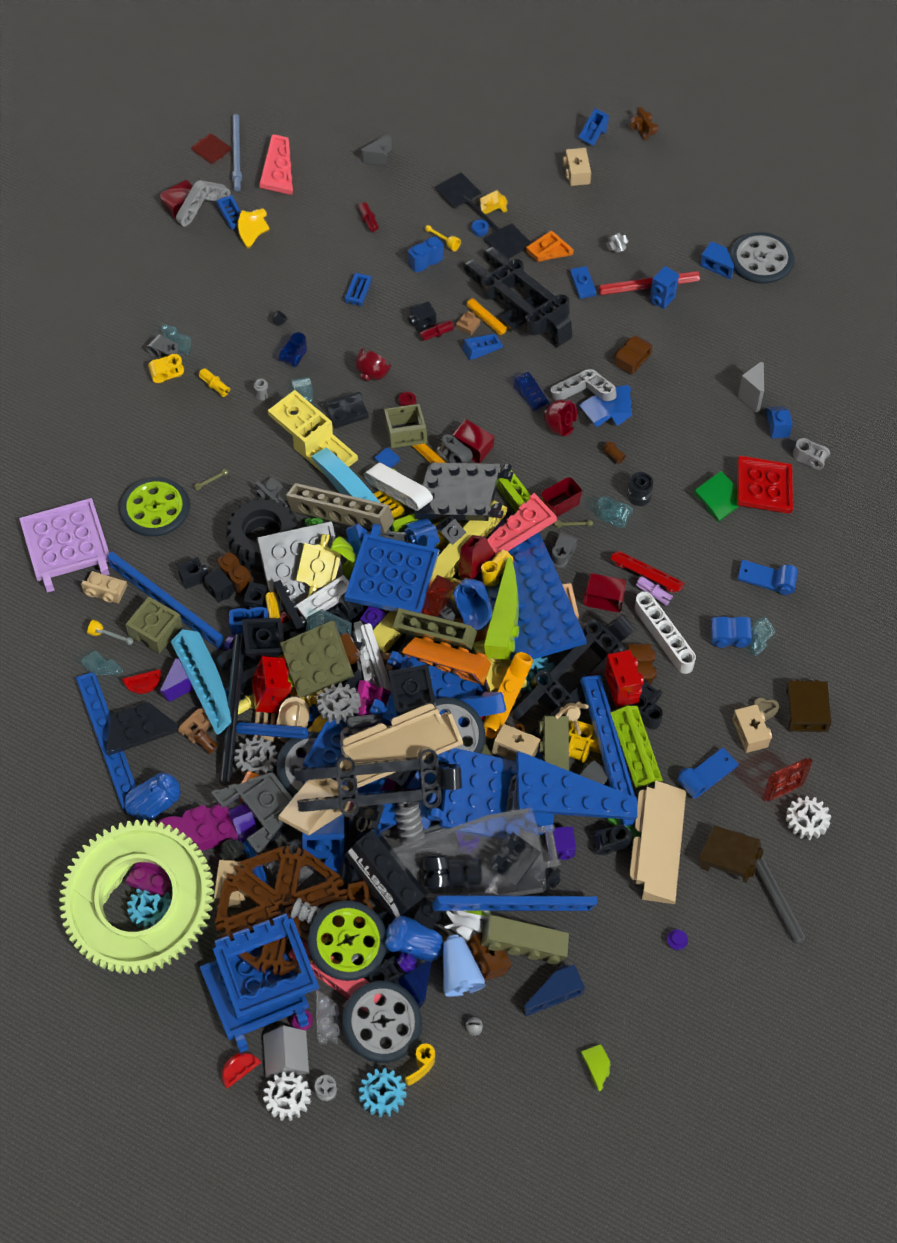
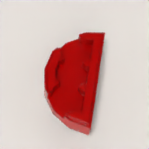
M158 669L123 678L122 681L130 692L146 694L153 691L159 685L161 670Z
M247 1052L232 1056L225 1063L222 1070L224 1087L228 1089L262 1062L255 1055Z

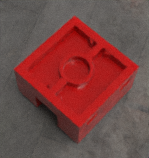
M631 650L607 655L605 677L616 708L639 703V698L642 694L644 679L642 673H638L637 658L632 656Z
M262 656L251 680L256 712L279 713L281 704L286 700L287 694H290L291 682L288 681L289 668L286 666L285 658Z

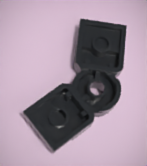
M428 664L388 672L395 710L398 716L426 704H432L436 707ZM416 770L397 771L385 777L403 787L412 772L414 773Z

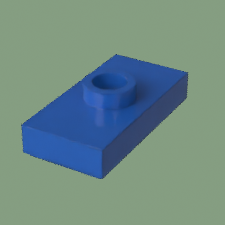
M587 266L570 269V275L579 299L596 296V289Z

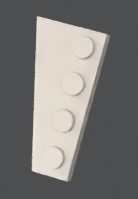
M361 621L355 622L354 639L356 642L364 643V647L360 651L362 654L360 659L364 680L379 687L360 630V626L363 623Z

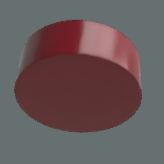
M412 392L401 393L398 398L399 406L415 405L416 396Z

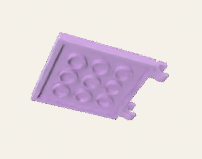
M92 498L19 518L37 581H44L47 592L54 591L51 577L99 564L101 574L110 575L106 563L108 562L107 555L109 551Z

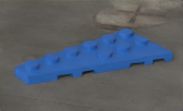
M518 751L516 753L517 812L636 820L638 818L636 797Z

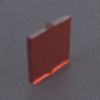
M212 133L200 139V142L191 148L192 151L210 164L223 158L231 150L230 146Z

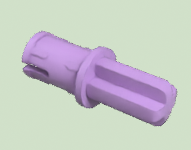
M640 577L636 585L639 588L650 593L665 606L669 604L670 601L668 600L673 598V595L661 589L660 585H655L644 577Z

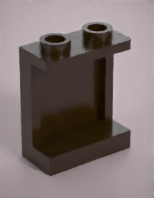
M799 679L788 681L786 693L789 700V732H828L831 726L828 681H802Z
M714 825L699 857L700 867L706 871H709L710 867H714L742 877L743 882L747 883L749 878L754 876L756 862L761 860L764 849L761 846L760 839Z

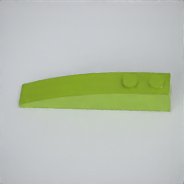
M509 557L506 562L484 644L487 658L509 660L511 652L515 651V637L519 635L518 589L513 561Z

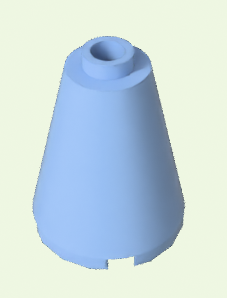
M459 935L447 937V941L443 943L445 995L448 997L461 996L463 992L469 991L473 993L486 986L485 979L464 938L459 937Z

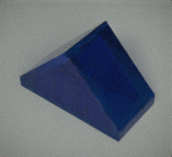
M426 961L404 975L399 982L414 997L419 1008L425 1003L431 961Z

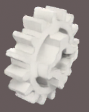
M806 796L804 801L799 797L797 802H791V808L787 810L786 821L789 822L788 828H794V835L800 833L801 839L806 835L808 840H811L812 835L818 839L820 833L825 834L826 828H829L831 815L827 814L828 807H822L823 801L816 803L815 797L810 801L809 797Z
M282 1072L281 1078L274 1075L275 1082L268 1081L270 1089H264V1094L267 1095L263 1098L264 1103H269L266 1106L267 1111L273 1110V1117L279 1114L281 1121L284 1120L285 1116H288L289 1120L292 1121V1115L294 1114L299 1118V1111L306 1112L307 1107L305 1104H310L311 1102L310 1098L307 1097L311 1095L310 1089H306L308 1087L307 1081L301 1083L302 1076L300 1075L295 1078L294 1072H291L290 1076H286V1073ZM278 1089V1093L274 1096L273 1099L274 1091ZM287 1093L288 1096L291 1095V1098L287 1099L283 1095ZM300 1094H302L301 1100L297 1104V1098L300 1097Z

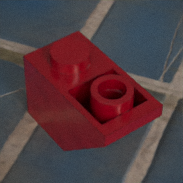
M472 535L461 547L458 574L460 577L467 579L475 578L479 574L482 564L490 561L495 554L485 537Z

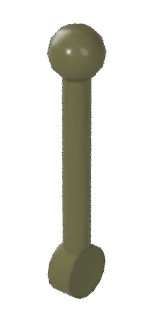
M223 469L221 473L211 477L210 479L202 483H196L194 485V488L196 490H200L202 486L214 481L215 479L221 476H227L228 470Z
M557 520L554 522L556 528L574 525H587L591 527L593 525L592 520L585 522H561Z

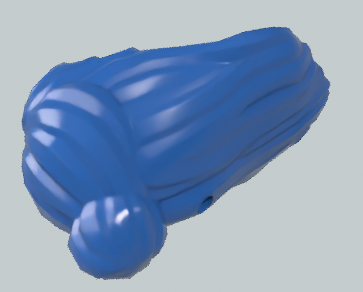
M464 579L455 587L453 592L456 607L462 616L464 624L471 625L475 630H484L492 617L487 590L480 581Z
M158 773L141 785L132 788L126 795L124 802L127 814L140 821L153 820L158 814L169 809L179 800L181 795L180 783L171 774Z
M399 916L386 929L385 945L391 952L409 953L416 959L430 962L437 960L443 955L442 936L438 932L418 923L416 920L406 916Z

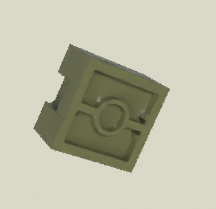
M148 597L125 625L129 637L138 642L140 640L147 642L150 649L160 654L180 630L182 622L179 613Z

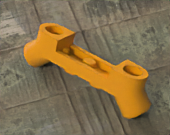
M517 652L513 657L498 692L503 693L506 711L486 716L483 724L487 738L496 739L508 718L533 664L532 657L527 653Z

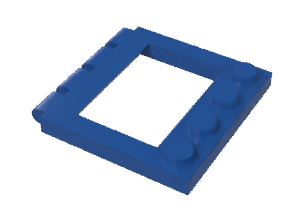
M287 914L272 918L273 926L270 925L269 920L254 925V933L252 934L249 928L233 933V941H230L229 935L215 940L217 947L213 948L238 1020L319 989L293 918L288 919ZM288 936L302 973L292 978L281 980L271 986L258 989L248 995L241 996L228 958Z

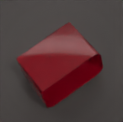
M187 179L160 194L162 206L174 219H176L180 208L193 187Z
M467 419L452 434L460 443L471 450L473 455L472 461L476 463H481L494 447V435Z
M567 477L542 491L541 501L559 517L580 504L583 490L573 478ZM564 497H570V498H568L567 500L561 502V499H562V498H564Z
M591 573L584 593L583 604L587 607L621 612L626 580Z

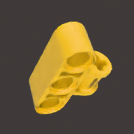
M569 720V758L580 760L581 763L585 764L589 751L601 754L593 725L578 721L581 734L587 735V737H581L577 734L573 721Z

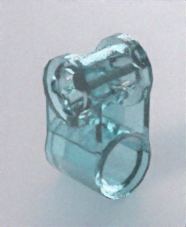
M607 496L601 497L598 500L596 516L616 527H626L627 519L633 513L632 507Z

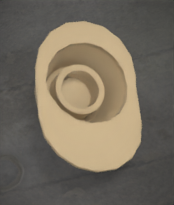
M299 697L286 699L280 706L276 725L307 728L309 721V707L307 703ZM278 737L284 743L291 739Z

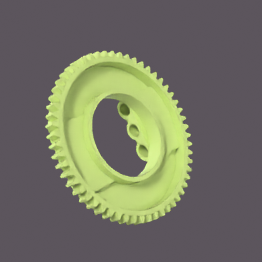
M136 820L134 826L130 821H127L126 827L119 823L118 830L111 826L110 833L106 829L103 830V837L98 833L96 834L97 841L89 839L91 846L83 845L85 852L78 851L77 854L80 858L72 859L75 866H68V869L72 872L64 875L69 880L62 882L66 889L60 890V893L65 896L59 899L62 904H65L60 907V910L65 912L61 915V918L67 920L63 923V926L68 928L66 934L71 936L70 941L75 943V948L81 949L80 953L86 955L89 961L93 959L95 965L100 963V967L103 969L108 966V970L112 972L116 968L118 973H121L123 969L126 974H130L131 969L135 974H138L139 969L143 973H147V968L155 971V966L157 965L161 969L165 962L170 965L172 957L178 960L179 952L184 955L186 954L184 947L192 948L191 940L198 941L195 935L203 934L199 928L207 926L203 920L210 919L206 912L213 909L209 903L214 902V899L210 897V895L214 894V890L209 887L213 886L214 882L208 880L213 876L211 872H207L210 870V866L205 864L207 859L201 857L203 855L202 851L197 850L199 847L195 843L192 844V839L190 837L186 839V834H180L177 828L173 830L171 825L165 828L162 822L157 826L155 821H152L149 826L147 820H144L142 825L139 820ZM147 862L155 864L167 872L172 883L173 896L168 911L157 924L143 931L126 932L113 927L107 920L103 910V905L108 900L110 894L120 885L123 877L134 867L135 863Z

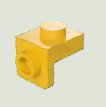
M498 190L480 198L481 211L485 215L498 208L504 213L507 212V199Z

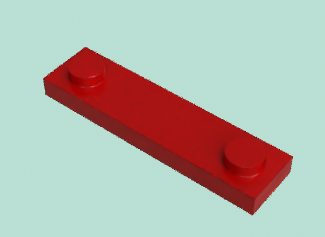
M621 551L612 554L611 560L615 561V565L621 568L627 567L664 585L665 589L670 592H679L684 587L685 583Z

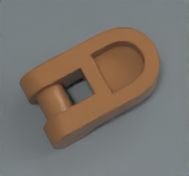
M204 708L196 710L178 729V732L186 735L192 743H196L193 735L197 730L201 728L207 730L212 725ZM193 725L197 727L194 731L190 729Z

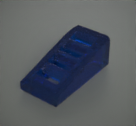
M529 371L514 379V388L533 411L549 403Z

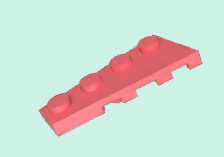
M272 134L259 188L290 195L293 194L289 138Z
M533 493L530 496V500L526 504L523 503L519 507V511L514 516L511 515L507 519V523L503 527L500 526L487 539L495 552L494 557L499 551L511 550L556 522L557 516Z

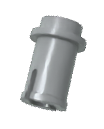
M264 379L256 380L254 383L258 400L263 401L265 398H268V383Z

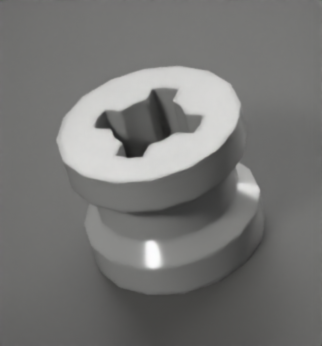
M322 1075L317 1078L314 1086L316 1096L322 1101L332 1100L337 1093L334 1078L329 1075Z

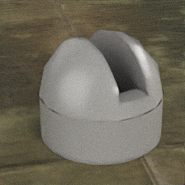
M471 1017L466 1022V1031L472 1036L479 1035L483 1030V1023L479 1018ZM469 1023H479L480 1025H469Z

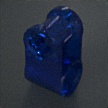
M296 332L291 335L286 345L280 351L279 361L288 362L295 368L299 365L302 357L307 352L306 336L303 333Z

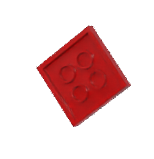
M739 455L737 459V505L791 514L793 511L792 464Z

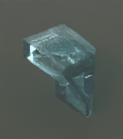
M163 324L161 329L165 337L178 344L179 352L188 355L191 351V337L177 333V328Z
M310 377L292 380L294 390L307 401H312L313 387Z
M762 616L751 629V648L754 656H758L768 646L766 641L776 632L767 617Z
M97 651L87 655L81 661L85 668L96 675H120L123 672V669L113 659L106 661Z

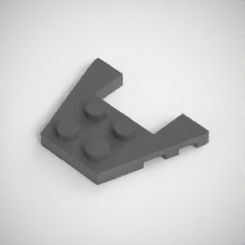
M273 772L249 779L244 783L229 785L228 788L216 789L211 792V795L222 809L240 797L263 826V828L247 838V842L257 855L261 854L284 823L279 820V815L293 799Z

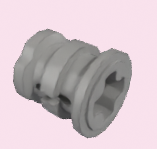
M299 898L294 904L291 918L294 919L297 916L299 920H306L307 923L312 924L318 907H311L310 903L307 902L302 903V899Z

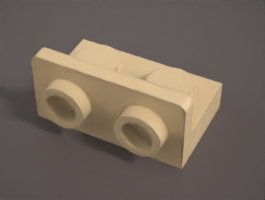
M93 571L87 582L82 581L81 583L83 593L87 596L98 597L106 602L118 604L128 586L127 581Z

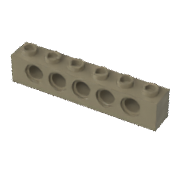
M295 483L286 494L292 512L350 526L359 524L364 529L371 531L373 524L381 525L380 530L383 534L388 531L394 522L390 506L387 504Z

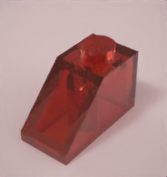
M437 574L426 593L421 614L438 617L453 594L454 583Z

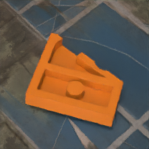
M551 230L526 247V252L537 262L573 255L574 249Z

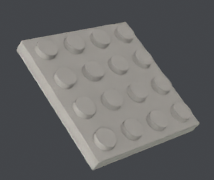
M332 521L257 538L270 593L274 592L273 582L281 580L283 586L287 585L290 591L289 598L291 601H295L298 604L308 598L310 586L304 582L295 581L304 543L320 545L322 534L330 535L327 547L331 548L333 541L336 539ZM341 560L339 562L336 579L344 575ZM277 599L279 611H283V608L279 600Z

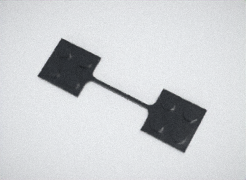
M462 172L435 186V189L454 209L464 203H468L491 225L495 233L485 238V240L506 258H512L532 244L513 223L500 229L480 210L472 199L480 195L481 191Z

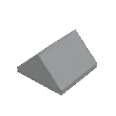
M764 362L758 363L742 375L738 398L755 413L760 412L764 394Z
M281 1026L263 1035L266 1078L274 1077V1075L280 1077L282 1072H285L286 1076H290L291 1072H294V1075L309 1074L305 1030Z

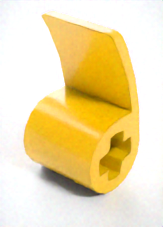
M422 1044L417 1048L416 1063L420 1069L405 1078L406 1085L414 1084L433 1067L435 1063V1050L431 1045ZM422 1055H429V1059L427 1057L422 1059Z

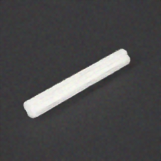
M370 623L360 626V630L378 685L392 692Z

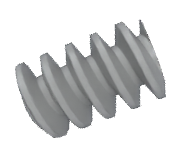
M399 802V807L394 809V813L397 815L395 820L399 822L397 828L400 829L398 835L401 837L400 843L408 845L422 843L425 840V833L421 822L419 802Z

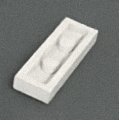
M343 575L298 603V611L305 621L309 622L339 603L340 596L347 591L349 581Z

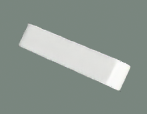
M382 463L376 464L364 473L367 482L371 486L416 511L433 500L427 488Z
M640 592L636 597L635 612L677 670L683 674L690 673L694 668L695 653L654 597L648 592Z

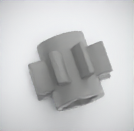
M620 232L608 237L609 242L606 245L609 251L613 250L614 253H618L626 249L625 244L628 243L626 235L621 236Z

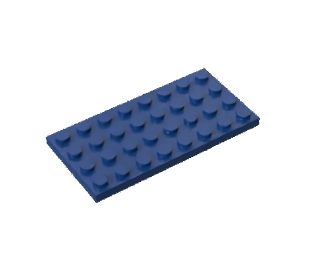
M540 532L508 551L513 557L519 597V635L515 637V651L511 652L510 662H512L517 652L527 653L532 659L587 644L583 630ZM480 570L476 577L478 581L483 583L482 570ZM503 574L500 576V582L496 586L488 587L485 585L492 614Z

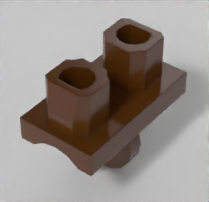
M638 107L636 115L631 118L629 124L631 129L638 130L643 140H648L649 136L655 135L659 129L657 123H651V113L645 112L642 107Z

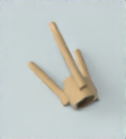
M580 702L576 704L568 703L564 708H560L555 718H560L562 714L569 716V720L573 721L577 734L581 735L577 721L580 716L579 709H588L589 706Z

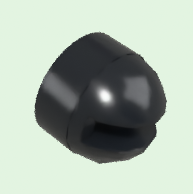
M279 310L272 317L273 323L277 326L283 325L288 320L287 316Z

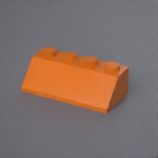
M415 637L402 651L406 657L418 658L419 662H425L431 666L435 665L436 668L442 671L455 673L464 680H469L483 686L491 667L487 656L482 653L476 652V654L469 653V650L458 647V649L451 648V645L445 642H440V644L434 643L432 639L422 637V639Z

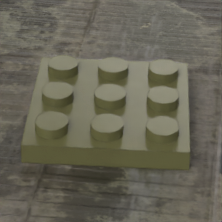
M330 621L281 642L299 698H304L330 687L331 684L335 685L354 677L335 621Z

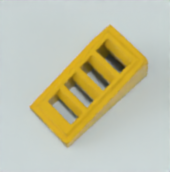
M380 490L374 493L376 498L384 495L378 499L380 503L387 499L383 504L388 505L391 503L389 505L390 509L395 508L391 511L394 521L405 515V509L398 500Z

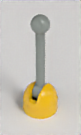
M92 620L88 626L87 634L99 636L103 633L125 641L128 645L133 643L131 637L125 638L104 630L103 625L99 621Z

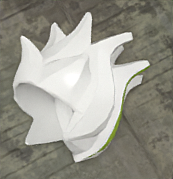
M447 911L453 924L445 925L444 928L453 930L460 937L464 938L465 942H468L473 934L482 932L483 922L491 915V912L453 911V914Z

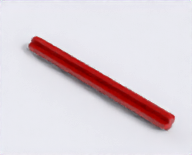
M699 272L680 273L678 284L699 281ZM654 277L603 284L599 286L600 295L649 289L652 288Z

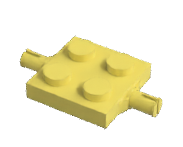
M322 534L320 545L307 543L303 545L295 581L304 582L310 586L307 597L316 593L317 588L325 587L336 580L341 554L327 547L330 535Z

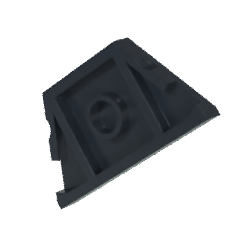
M149 702L113 713L110 718L107 755L109 756L177 733L179 725Z

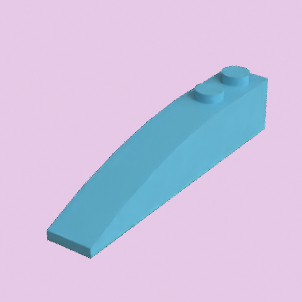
M327 447L311 456L340 494L379 502L360 478Z
M182 629L171 640V643L215 733L220 734L231 723L228 701L220 675L200 633Z

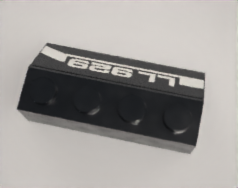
M378 829L371 830L344 854L393 919L404 915L428 895Z

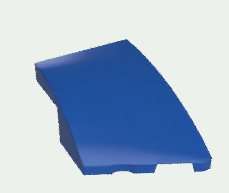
M629 385L616 387L617 397L614 400L604 401L597 395H594L579 406L596 427L609 418L618 426L632 416L631 388Z

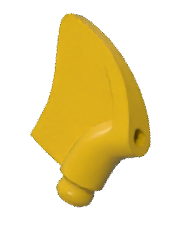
M262 208L253 212L242 210L237 225L238 233L246 248H250L258 236L270 229L264 220L267 213Z

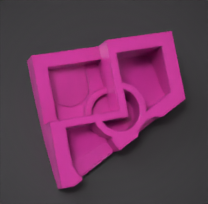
M359 680L357 693L360 696L361 707H358V716L372 715L373 713L370 712V709L375 699L382 701L387 706L391 691L384 687H376L366 680Z

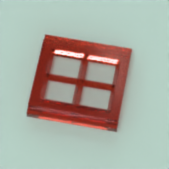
M802 759L772 773L766 784L762 797L763 801L768 800L769 802L803 786L811 768L812 759Z

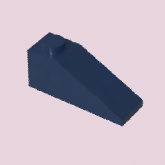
M575 964L561 966L554 972L524 1006L525 1017L584 994L585 986Z

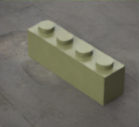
M401 608L398 609L393 625L400 633L421 638L427 637L433 641L445 642L449 645L472 650L477 633L471 625Z
M544 716L542 721H539V733H542L539 753H542V760L569 771V716H561L558 719L555 716Z
M490 915L483 922L481 946L488 947L492 951L503 950L507 951L510 955H524L532 960L542 959L546 960L549 964H559L567 958L569 933Z

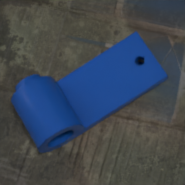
M742 560L738 580L777 591L783 595H789L795 591L798 569L792 565H782L779 570Z
M723 747L696 769H682L678 773L679 778L677 781L693 799H696L737 768L739 764Z

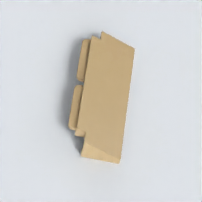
M426 704L393 718L391 721L392 726L386 727L381 723L346 737L343 740L344 746L342 748L345 755H349L355 763L417 757L419 750L423 747L432 748L438 755L464 743L452 713L448 711L440 715L438 708H435L432 704ZM426 752L422 759L426 760L433 757L431 752ZM343 760L340 763V769L347 770L351 766L349 760ZM395 772L357 775V788ZM347 780L346 784L350 790L353 784Z
M655 781L654 789L647 787L646 790H641L638 795V818L635 822V829L637 832H641V837H635L633 841L630 878L636 880V884L644 885L642 900L675 904L686 791L659 781Z

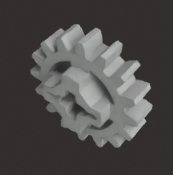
M339 683L338 687L331 684V689L324 688L325 694H319L320 699L317 700L319 714L322 715L323 719L328 718L330 723L333 719L336 720V724H339L342 719L346 723L348 717H354L353 713H359L358 707H361L359 693H356L355 688L350 689L349 684L345 687H342V683Z
M253 736V741L247 738L245 739V745L239 744L240 749L235 750L236 756L234 759L235 763H237V769L241 770L242 775H245L247 772L265 775L267 771H274L273 766L277 764L278 752H276L275 745L271 746L270 740L265 743L264 737L257 740L256 736ZM244 755L246 756V762H245V763H244V761H243Z

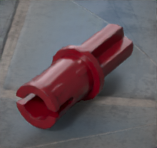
M363 202L358 206V209L363 216V222L374 233L379 229L375 220V214L371 212L368 203Z
M451 320L438 325L434 324L432 328L420 332L421 340L426 341L433 337L439 338L442 334L453 331L454 325Z

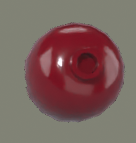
M361 348L355 360V367L361 374L359 377L367 382L369 380L377 381L383 379L391 369V364L386 365V359L370 350L366 353L364 352L365 349Z
M556 400L545 410V423L552 433L568 436L574 430V427L571 426L573 421H577V408L575 403H571V400Z

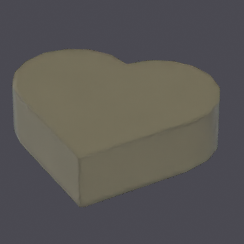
M757 698L753 704L757 705L759 710L764 713L765 721L776 715L779 710V704L775 700Z

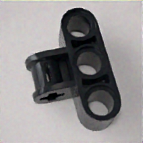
M645 680L644 685H642L639 703L625 706L640 705L641 707H638L644 726L649 729L660 727L663 710L655 703L661 697L662 691L655 689L649 684V681Z

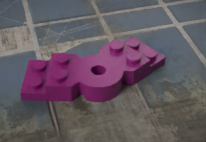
M202 805L185 811L182 818L172 816L164 818L157 823V826L162 822L165 828L171 825L173 830L177 828L180 834L185 833L186 839L190 837L193 841L192 844L195 843L199 847L197 850L201 851L222 845L228 839H239L227 806L222 809L220 805L210 808ZM147 862L136 863L126 879L127 885L142 891L145 890L153 895L158 894L163 898L172 885L169 875L163 868Z

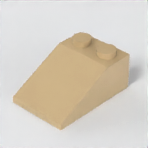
M331 778L308 780L281 812L279 820L307 835H311L342 815L343 813L340 808L299 812L297 800L338 796L337 781ZM342 784L343 790H349L347 786ZM351 801L344 804V810L348 811L351 809Z

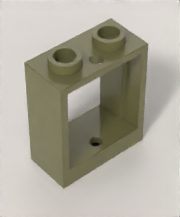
M420 404L384 409L385 425L391 448L427 443V429ZM417 422L418 424L414 426L392 428V425Z

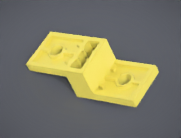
M296 390L268 410V415L293 436L294 449L320 472L322 470L313 461L311 456L326 447L348 467L358 460V455L333 435L332 421ZM291 411H298V414L291 415L289 413Z

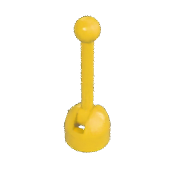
M430 225L425 227L426 232H431L444 239L447 247L452 251H456L460 247L461 239L455 236L447 238L433 230Z

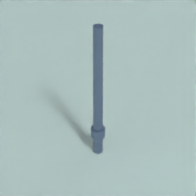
M235 114L233 115L234 172L232 173V181L234 182V190L240 191L242 173L240 172L239 115Z

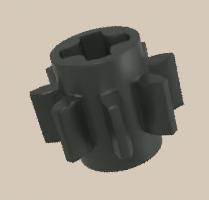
M228 839L220 847L222 853L219 856L223 860L241 861L245 856L243 850L246 847L237 839L235 841Z

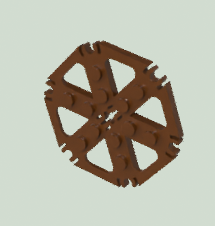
M284 846L238 862L239 866H234L238 874L232 876L228 873L229 881L224 878L215 925L217 931L226 930V932L219 935V937L222 938L229 935L230 941H233V933L249 928L250 933H254L253 926L267 920L273 926L272 918L283 915L281 912H276L279 910V906L287 908L284 914H287L288 919H291L292 909L299 898L302 899V903L307 902L310 903L311 907L316 906L318 908L338 901H348L347 890L337 889L339 886L344 885L340 875L305 849L301 856V849L299 847L296 854H290V846L286 847V854H283ZM273 861H277L280 864L275 890L252 873L256 867ZM304 866L312 867L326 879L324 883L297 892L300 872ZM235 891L241 892L258 905L256 908L231 917L227 915L230 896ZM296 916L293 920L299 936L308 944L311 924L307 923L306 920H299V917ZM336 916L334 926L342 927L344 923L343 918ZM327 933L321 936L322 943L330 945L332 943V936ZM288 936L263 945L260 957H253L248 952L237 955L257 972H259L262 965L263 974H266L268 967L274 968V976L278 974V967H281L280 976L300 969L297 960L287 962L284 959ZM311 954L308 955L310 964L315 963L311 957Z

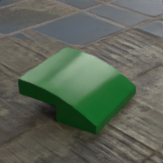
M722 471L694 490V495L707 506L706 511L718 522L740 506L737 505V487Z

